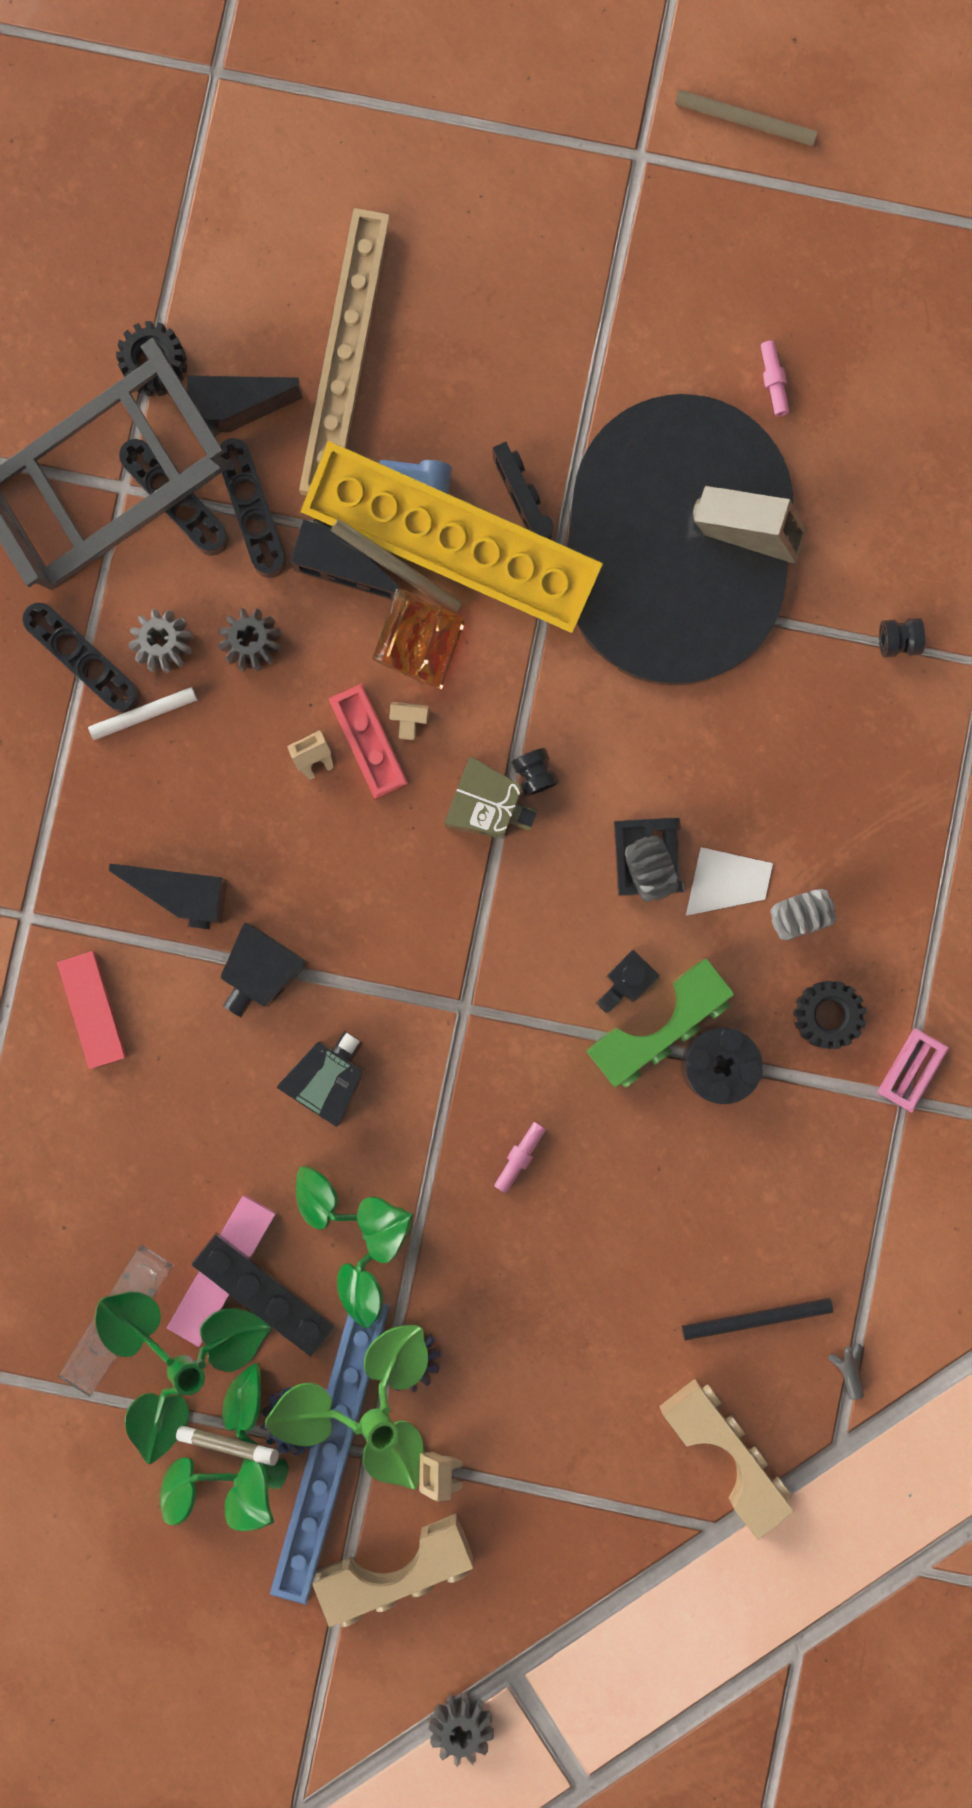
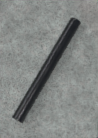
M830 1298L682 1325L681 1327L684 1341L830 1314L833 1313V1307Z

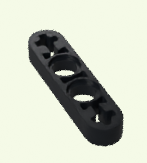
M236 438L226 439L220 444L224 451L221 455L225 460L230 458L229 452L231 450H236L238 454H243L239 456L243 472L236 474L231 460H226L230 467L222 472L248 553L257 573L267 578L276 577L285 569L286 557L251 453L246 443ZM244 482L252 483L256 487L255 495L249 500H241L236 496L237 487ZM255 516H261L267 520V528L261 534H252L247 530L249 520ZM267 542L272 556H278L273 560L274 566L269 568L265 563H259V561L264 559L260 544Z
M131 439L120 448V462L126 471L148 495L155 492L152 490L154 479L158 476L167 475L148 444L140 439ZM134 451L142 454L145 462L150 467L147 473L136 461L132 462L133 460L130 455ZM194 493L165 512L204 554L210 556L219 555L226 549L229 539L225 528ZM183 502H192L196 505L195 515L187 520L177 517L176 511L178 506ZM201 522L211 533H215L218 530L216 534L218 542L214 545L210 541L203 544L206 539L197 527Z
M39 602L31 604L26 608L22 617L26 630L109 707L117 712L125 713L137 706L140 694L135 684L47 604ZM37 614L43 617L46 616V621L56 629L52 635L40 625L34 629L37 625L36 620H34ZM66 636L75 637L78 643L77 649L70 655H62L58 648L59 642ZM95 660L101 661L104 665L103 675L96 680L88 679L85 674V668L88 663ZM110 680L122 690L129 687L126 692L129 699L125 703L122 700L114 703L117 696L106 686Z

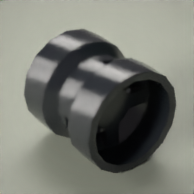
M908 618L904 623H897L895 620H882L879 627V647L884 658L896 657L899 653L904 652L909 656L923 654L925 648V628L922 619Z
M546 748L531 751L511 762L515 773L525 778L521 785L525 797L543 792L559 784L556 772L547 770L550 757Z

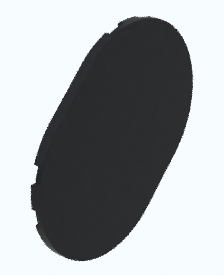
M691 394L665 395L648 399L624 410L607 423L595 436L581 460L576 475L567 547L603 563L577 625L584 639L598 655H601L610 664L617 667L619 671L649 683L676 686L690 685L708 681L734 669L753 654L767 637L778 617L784 598L787 561L705 536L694 522V506L696 501L702 497L705 486L790 499L793 504V491L789 471L783 456L769 434L755 420L741 410L710 397Z

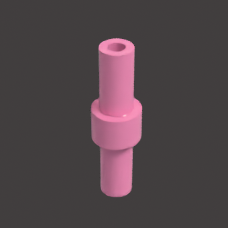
M766 341L761 344L766 369L763 373L766 390H770L775 416L780 417L790 412L784 387L787 385L785 369L780 367L775 341Z
M533 1122L519 1146L514 1145L507 1157L509 1160L508 1164L494 1184L496 1188L507 1194L520 1171L527 1169L534 1158L531 1154L546 1131L544 1127Z

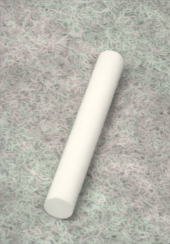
M193 687L89 726L88 729L93 740H97L198 701Z

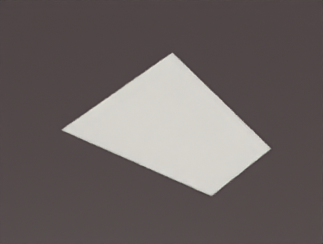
M701 847L686 916L765 900L773 863Z

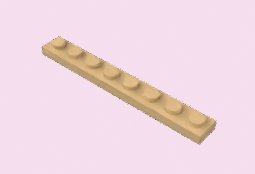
M357 208L353 209L299 488L301 495L307 496L327 442L331 441L347 448L389 231V214Z

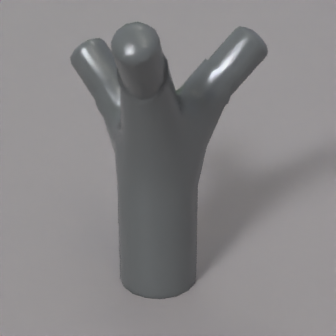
M858 1343L855 1344L853 1351L851 1347H845L844 1361L833 1353L828 1357L842 1372L848 1396L851 1400H858L864 1397L858 1367L859 1356L863 1347Z

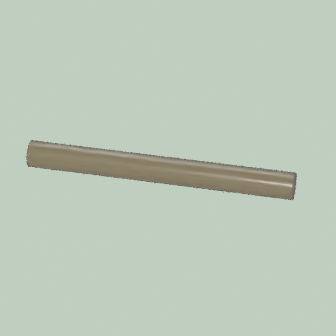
M680 89L675 102L677 106L809 146H813L818 132Z
M338 518L330 530L331 532L451 613L455 614L462 604L460 600Z

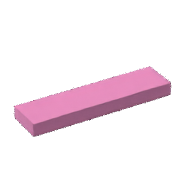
M244 1194L220 1235L251 1258L275 1217L276 1212ZM199 1271L168 1324L167 1329L200 1347L203 1342L200 1337L202 1323L212 1313L223 1308L229 1294Z

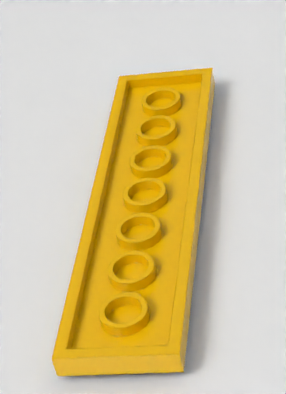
M328 441L300 511L331 526L339 518L391 553L570 633H573L603 565L600 561L331 441Z

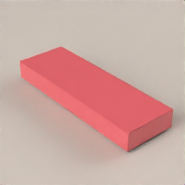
M362 683L329 698L375 800L409 785Z
M87 952L57 962L88 1068L94 1069L128 1058L96 952Z

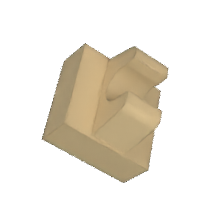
M402 702L390 704L389 719L400 721L399 739L414 740L417 723L426 724L429 721L430 706Z
M320 730L287 746L298 771L301 770L308 779L315 778L311 766L317 761L323 762L328 771L333 769L332 753Z
M435 1452L420 1453L419 1492L437 1502L451 1500V1493L462 1488V1482L452 1479V1470L463 1467L462 1461L455 1457L443 1456Z

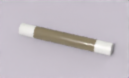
M180 1426L176 1433L178 1441L272 1466L276 1464L279 1456L276 1449L187 1426Z

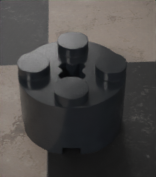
M723 1027L702 1030L688 1041L684 1049L681 1061V1072L684 1081L692 1092L716 1104L739 1102L754 1091L763 1076L762 1059L757 1046L747 1035L738 1030ZM717 1057L728 1059L729 1063L725 1066L726 1073L714 1072L713 1068L717 1066Z

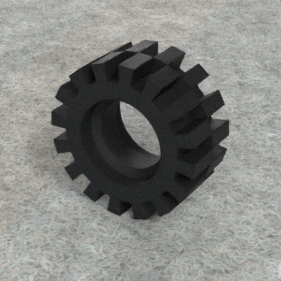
M145 321L146 328L142 329L139 323L133 325L136 332L131 334L127 329L123 333L126 341L124 342L119 339L117 346L120 352L116 351V358L124 377L140 367L139 356L143 352L141 345L154 338L161 350L165 352L167 360L180 381H183L182 372H187V365L185 363L187 357L179 338L176 337L172 329L166 330L164 324L159 322L157 327H154L152 321ZM156 376L136 391L141 393L143 390L146 396L152 397L153 391H156L159 396L165 395L163 389L166 387L160 377Z
M825 981L815 983L813 986L806 988L803 991L804 994L798 997L795 1002L798 1004L797 1009H794L793 1016H796L797 1022H794L797 1029H800V1035L803 1039H807L814 1046L828 1049H839L842 1046H848L853 1043L852 1040L854 1038H858L862 1034L859 1031L866 1024V1021L863 1020V1014H867L866 1007L861 1005V1002H863L862 997L854 993L855 989L851 986H845L842 982ZM827 1000L837 1002L843 1010L841 1024L832 1030L821 1027L816 1019L818 1006Z

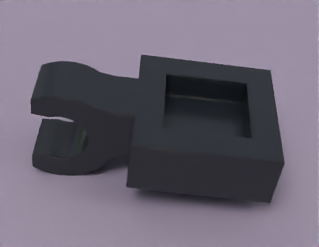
M631 950L606 976L613 985L596 1004L605 1013H609L624 996L633 1003L660 975L634 950Z

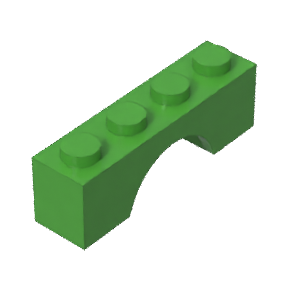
M701 959L673 981L676 995L675 1009L668 1023L659 1031L646 1036H632L618 1028H613L585 1050L613 1087L616 1088L619 1084H622L624 1088L628 1087L642 1075L639 1069L647 1062L651 1061L654 1065L672 1052L668 1046L679 1037L684 1042L701 1029L698 1023L707 1015L714 1019L730 1007L727 1000L734 993L707 959Z

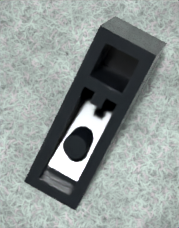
M188 376L187 392L214 436H218L219 432L236 430L303 398L299 377Z
M303 519L290 560L295 572L397 602L400 601L401 591L399 585L368 556L331 532L330 530L333 526L318 519H314V522Z
M109 863V871L178 918L189 920L188 927L210 930L211 923L222 924L227 887L226 879Z

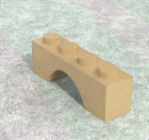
M694 1379L660 1405L661 1412L686 1446L702 1443L713 1444L725 1449L734 1457L737 1466V1479L729 1500L734 1510L756 1539L759 1540L794 1512L787 1501L792 1494L778 1476L772 1480L765 1472L764 1468L769 1464L754 1445L748 1449L740 1438L745 1435V1432L734 1417L730 1415L726 1419L717 1408L722 1402L708 1384L702 1388Z
M457 1513L421 1527L419 1549L412 1561L402 1569L391 1573H376L363 1568L352 1557H348L317 1570L312 1585L329 1628L338 1624L341 1627H347L358 1622L362 1618V1614L374 1609L377 1612L386 1611L394 1607L398 1603V1599L408 1595L420 1597L433 1589V1585L445 1580L453 1583L463 1579L469 1574V1570L473 1569V1554Z

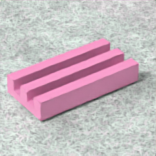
M913 1028L877 1093L903 1107V1109L913 1112L949 1047L922 1031ZM919 1040L923 1041L915 1057L913 1058L911 1064L909 1065L907 1071L905 1072L903 1078L901 1079L899 1085L897 1086L895 1092L893 1093L891 1089L895 1084L897 1078L899 1077L901 1071L903 1070L905 1064L907 1063L909 1057L911 1056L913 1050L915 1049L917 1043L919 1042ZM930 1047L935 1048L934 1054L907 1100L903 1099L902 1096Z

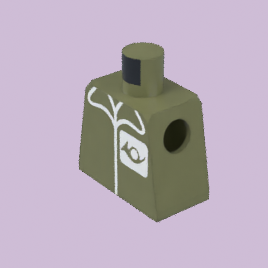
M469 757L444 824L449 829L504 839L509 824L530 831L538 810L517 803L522 791L521 785L475 758Z

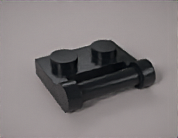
M680 818L614 821L618 896L640 895L629 872L625 851L626 847L635 843L636 840L653 837L654 831L663 832V843L670 854L675 873L678 877V889L672 894L685 893L684 881H680L677 830H681Z

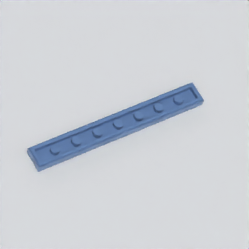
M383 1303L381 1314L370 1329L359 1325L349 1314L347 1317L327 1391L332 1400L330 1410H337L356 1423L359 1419L370 1379L364 1371V1357L370 1344L383 1333L390 1304ZM330 1418L332 1424L330 1436L310 1449L270 1595L307 1605L355 1433L353 1429L335 1418Z

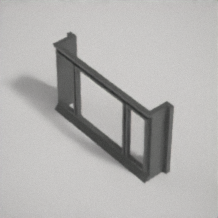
M154 338L141 345L142 350L149 359L147 362L0 465V486L27 468L74 546L73 549L46 567L0 491V543L26 586L31 587L36 583L49 590H53L230 467L221 455L224 453L222 447ZM156 376L160 377L207 456L181 474L131 395ZM122 401L170 481L84 540L37 460Z

